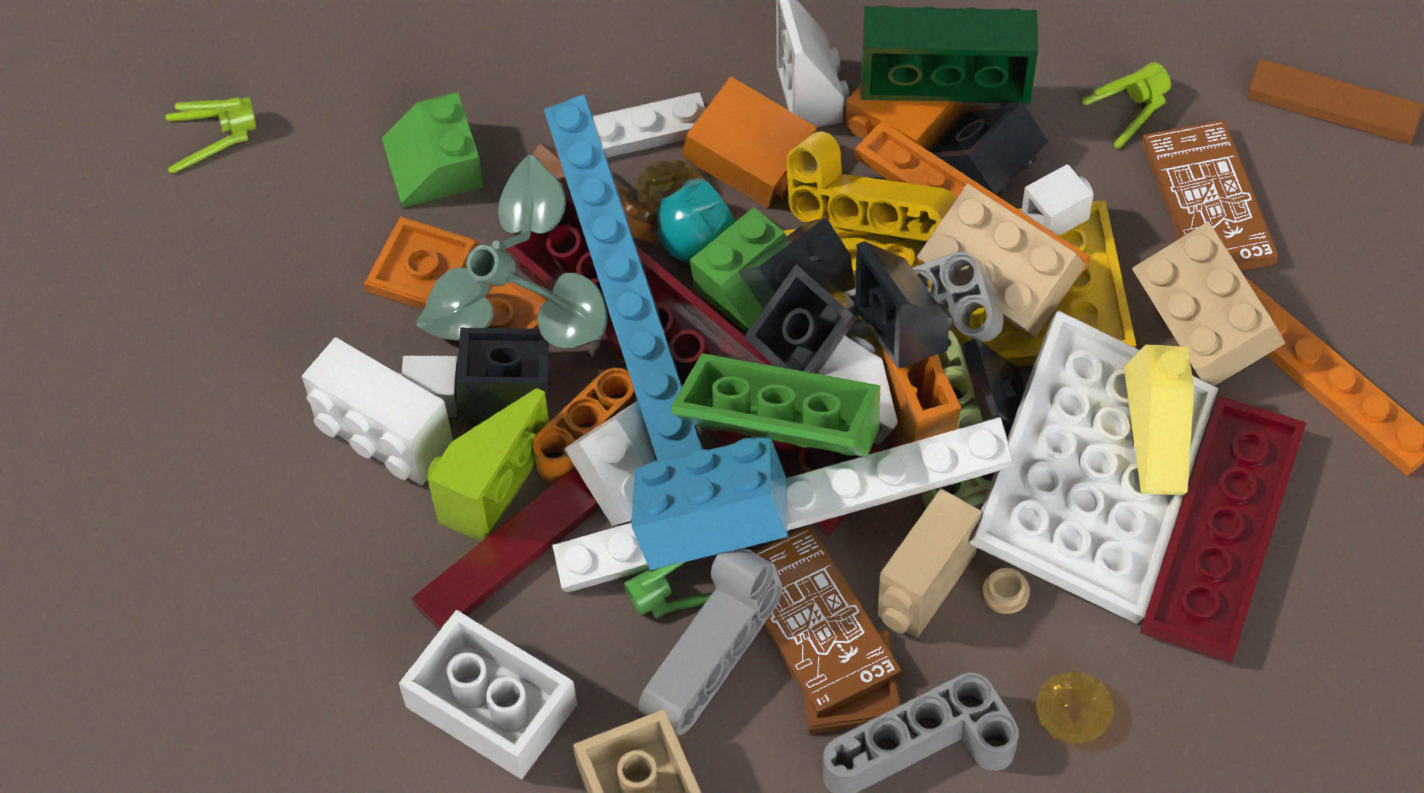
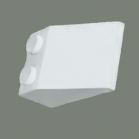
M776 0L777 70L788 110L816 127L843 123V109L846 106V100L849 98V90L846 80L839 81L837 73L841 71L837 48L830 49L825 31L798 0Z

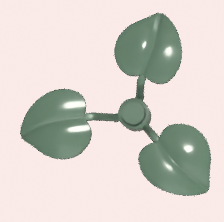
M529 154L516 167L499 201L498 216L502 228L509 233L521 234L502 242L495 240L492 243V247L488 245L475 247L468 255L467 269L453 268L445 272L437 280L430 292L425 308L415 322L425 332L439 338L459 341L460 327L488 328L494 316L493 305L486 297L491 291L490 285L503 286L511 282L548 299L538 312V326L540 333L550 344L564 349H574L598 341L604 335L607 326V306L601 291L593 281L576 273H565L558 278L553 292L544 287L515 274L516 267L513 257L504 251L509 247L527 241L530 238L531 231L539 234L551 231L559 223L565 211V193L560 182L537 157Z

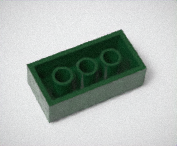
M864 6L861 52V100L1011 103L1023 101L1024 104H1030L1038 57L1037 10H1021L1017 8L1006 10L977 9L973 7L960 9L934 8L929 6L922 8Z

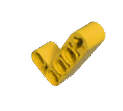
M825 132L813 133L793 148L787 156L790 209L795 217L805 223L827 217L832 227L928 241L957 199L952 192L944 188L842 174L839 144L833 136Z

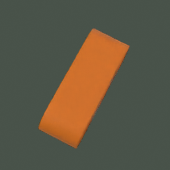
M612 368L602 372L538 432L534 438L533 450L537 472L542 480L554 484L575 466L564 448L637 401L628 371L622 368ZM616 394L624 395L622 398L618 399L609 398L612 395ZM582 424H593L589 428H579ZM552 453H562V454H563L562 456L557 457V458H548V457H547L548 455H550V454H552Z

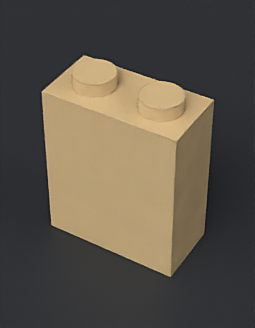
M943 489L938 491L880 573L878 616L881 617L886 626L898 633L907 632L918 639L976 555L977 547L969 544V541L981 519V511Z

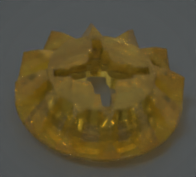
M680 160L656 162L647 167L639 176L636 185L637 199L655 211L661 205V201L664 198V190H669L675 181H677V190H679L688 179L701 178L702 176L695 167Z
M1065 672L1052 677L1040 689L1036 702L1039 726L1043 725L1050 733L1052 740L1058 738L1067 741L1071 747L1083 742L1092 744L1097 737L1106 733L1114 713L1113 700L1107 688L1096 678L1081 672ZM1073 694H1077L1079 708L1087 711L1080 713L1076 724H1073L1072 719H1069L1068 711L1061 710V708H1068Z

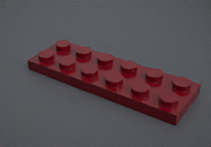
M1218 395L1188 485V491L1185 494L1142 623L1141 634L1232 663L1307 422Z

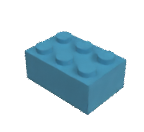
M770 435L755 439L746 438L735 444L711 450H698L687 456L667 461H654L643 467L635 468L632 529L650 570L788 537L786 476Z

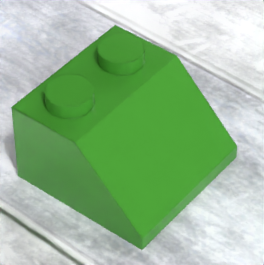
M458 92L417 102L382 137L402 208L484 187L479 155Z
M753 207L690 259L694 289L747 334L763 311V308L739 274V271L787 237V235Z

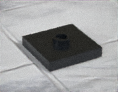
M973 338L962 344V351L982 419L985 422L1000 417L1005 434L1008 437L1025 391L1019 368L978 339Z

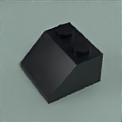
M1023 101L970 107L928 151L999 196L1010 188L1012 184L1010 180L1020 170L1026 169L1037 160L1038 156L1036 154L1048 143V140Z
M827 217L804 223L739 271V274L763 310L796 264L826 276L843 292L855 289L851 255Z
M866 241L856 244L855 307L896 367L900 369L948 351L949 330L952 329V319L947 307L942 303L938 304L930 293L924 276L921 273L916 274L907 260L899 255Z
M796 264L744 338L776 367L817 374L856 321L858 315L854 301L826 276Z
M460 327L456 380L458 425L477 426L536 388L545 391L548 410L549 342L544 339L540 329Z

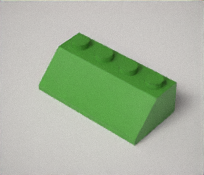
M701 354L672 403L671 413L689 425L705 427L713 431H727L748 435L753 438L770 435L772 440L791 443L800 447H813L840 452L848 456L867 457L880 427V385Z

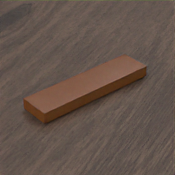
M1261 58L1259 59L1247 95V99L1410 145L1412 144L1424 106L1423 103Z

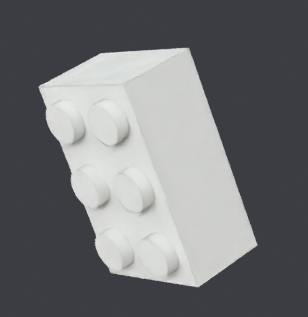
M337 337L331 341L302 375L307 392L306 398L311 405L315 425L330 437L338 435L348 441L350 446L365 458L373 456L385 463L386 468L399 479L406 480L409 478L422 486L427 480V472L432 461L437 456H443L453 441L444 400Z
M457 610L399 682L405 706L520 779H523L577 706L574 682Z

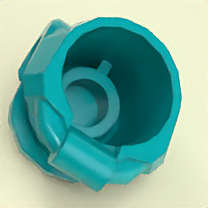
M701 177L688 179L682 188L662 199L661 205L655 210L657 227L653 233L669 258L675 257L686 264H690L691 258L736 221L720 195Z

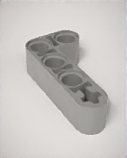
M957 252L912 268L916 274L921 273L926 281H930V293L938 304L942 303L947 309H950L953 322L960 332L981 342L990 341L997 337L1003 327V314L986 265L968 253ZM972 265L974 270L972 280L965 286H958V272L963 267ZM855 289L844 292L855 304ZM984 307L987 311L986 322L978 329H972L970 326L971 314L976 309ZM857 318L845 336L849 339L852 336L863 339L874 334L864 320Z
M746 548L719 553L716 556L711 569V578L716 587L715 591L649 681L639 699V711L645 715L665 709L673 730L678 735L685 734L692 727L772 614L781 598L782 583L775 566Z
M965 673L832 740L824 750L822 778L825 786L832 793H858L961 739L980 767L989 771H999L1008 767L1015 757L1019 729L992 684L978 673ZM972 697L977 699L981 705L974 708L966 707L959 700ZM930 718L937 721L940 726L934 729H926L917 722L921 719ZM990 736H998L1007 744L1001 747H993L988 745L984 739ZM886 739L895 742L898 747L894 750L886 751L878 748L875 744L880 740Z

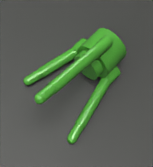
M685 562L646 570L624 583L626 592L640 616L651 611L656 620L670 612L704 605L713 592L666 602L665 598L670 596L672 592L664 576Z

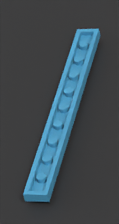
M583 94L544 109L545 116L657 461H667L690 455L698 450H704L697 427L685 423L671 413V405L683 385L588 100Z

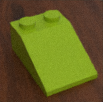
M538 388L534 389L452 441L443 456L435 457L428 469L427 481L439 524L479 542H482L494 532L536 464L533 450L534 438L549 423L545 391Z

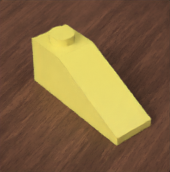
M1145 344L1124 366L1141 494L1185 495L1188 491L1194 384L1188 347Z

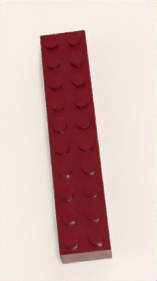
M563 185L566 205L563 216L556 227L545 234L531 231L530 238L527 241L509 247L505 251L513 257L515 266L533 283L553 292L555 283L561 275L576 273L593 281L604 297L570 190ZM637 247L682 385H684L701 354L774 366L744 338L743 334ZM607 307V326L600 340L625 361ZM701 427L722 446L735 444L746 438L755 439L748 435L727 431H713ZM772 440L786 478L861 457L843 455L840 452L813 447H800L795 444ZM873 444L868 455L880 452L881 450ZM848 514L813 524L828 536Z

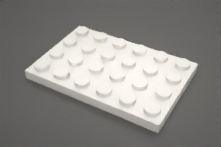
M1057 311L1050 320L1007 437L1014 467L994 473L981 508V519L969 544L1137 624L1145 617L1184 495L1141 494L1124 366L1140 350ZM1192 376L1194 400L1188 481L1218 392V388Z

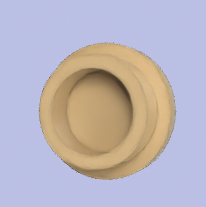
M998 569L991 573L984 582L983 598L986 604L998 613H1016L1023 609L1029 600V583L1015 569Z

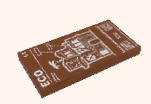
M1225 119L1143 135L1142 146L1177 240L1209 221L1240 271L1277 264L1279 255Z
M811 525L753 552L775 566L783 589L776 608L766 620L763 628L801 692L808 698L817 714V718H822L887 686L888 681L897 678V680L902 678V670Z

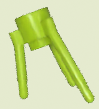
M1151 62L1133 74L1096 88L1093 94L1082 99V104L1089 105L1127 89L1129 96L1136 103H1147V106L1115 141L1114 147L1120 149L1154 110L1166 103L1162 94L1171 88L1170 76L1162 65L1157 62Z
M239 97L227 100L177 102L175 109L181 112L167 114L165 116L167 121L218 117L222 132L231 131V135L171 165L168 168V172L174 174L234 143L248 141L246 131L256 129L250 98L239 99Z

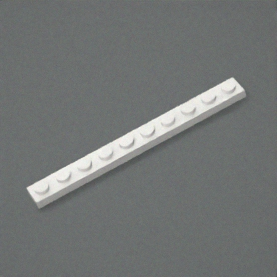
M1001 418L873 453L867 457H859L786 478L787 531L1014 467ZM632 523L553 545L561 588L566 593L650 570L633 532Z

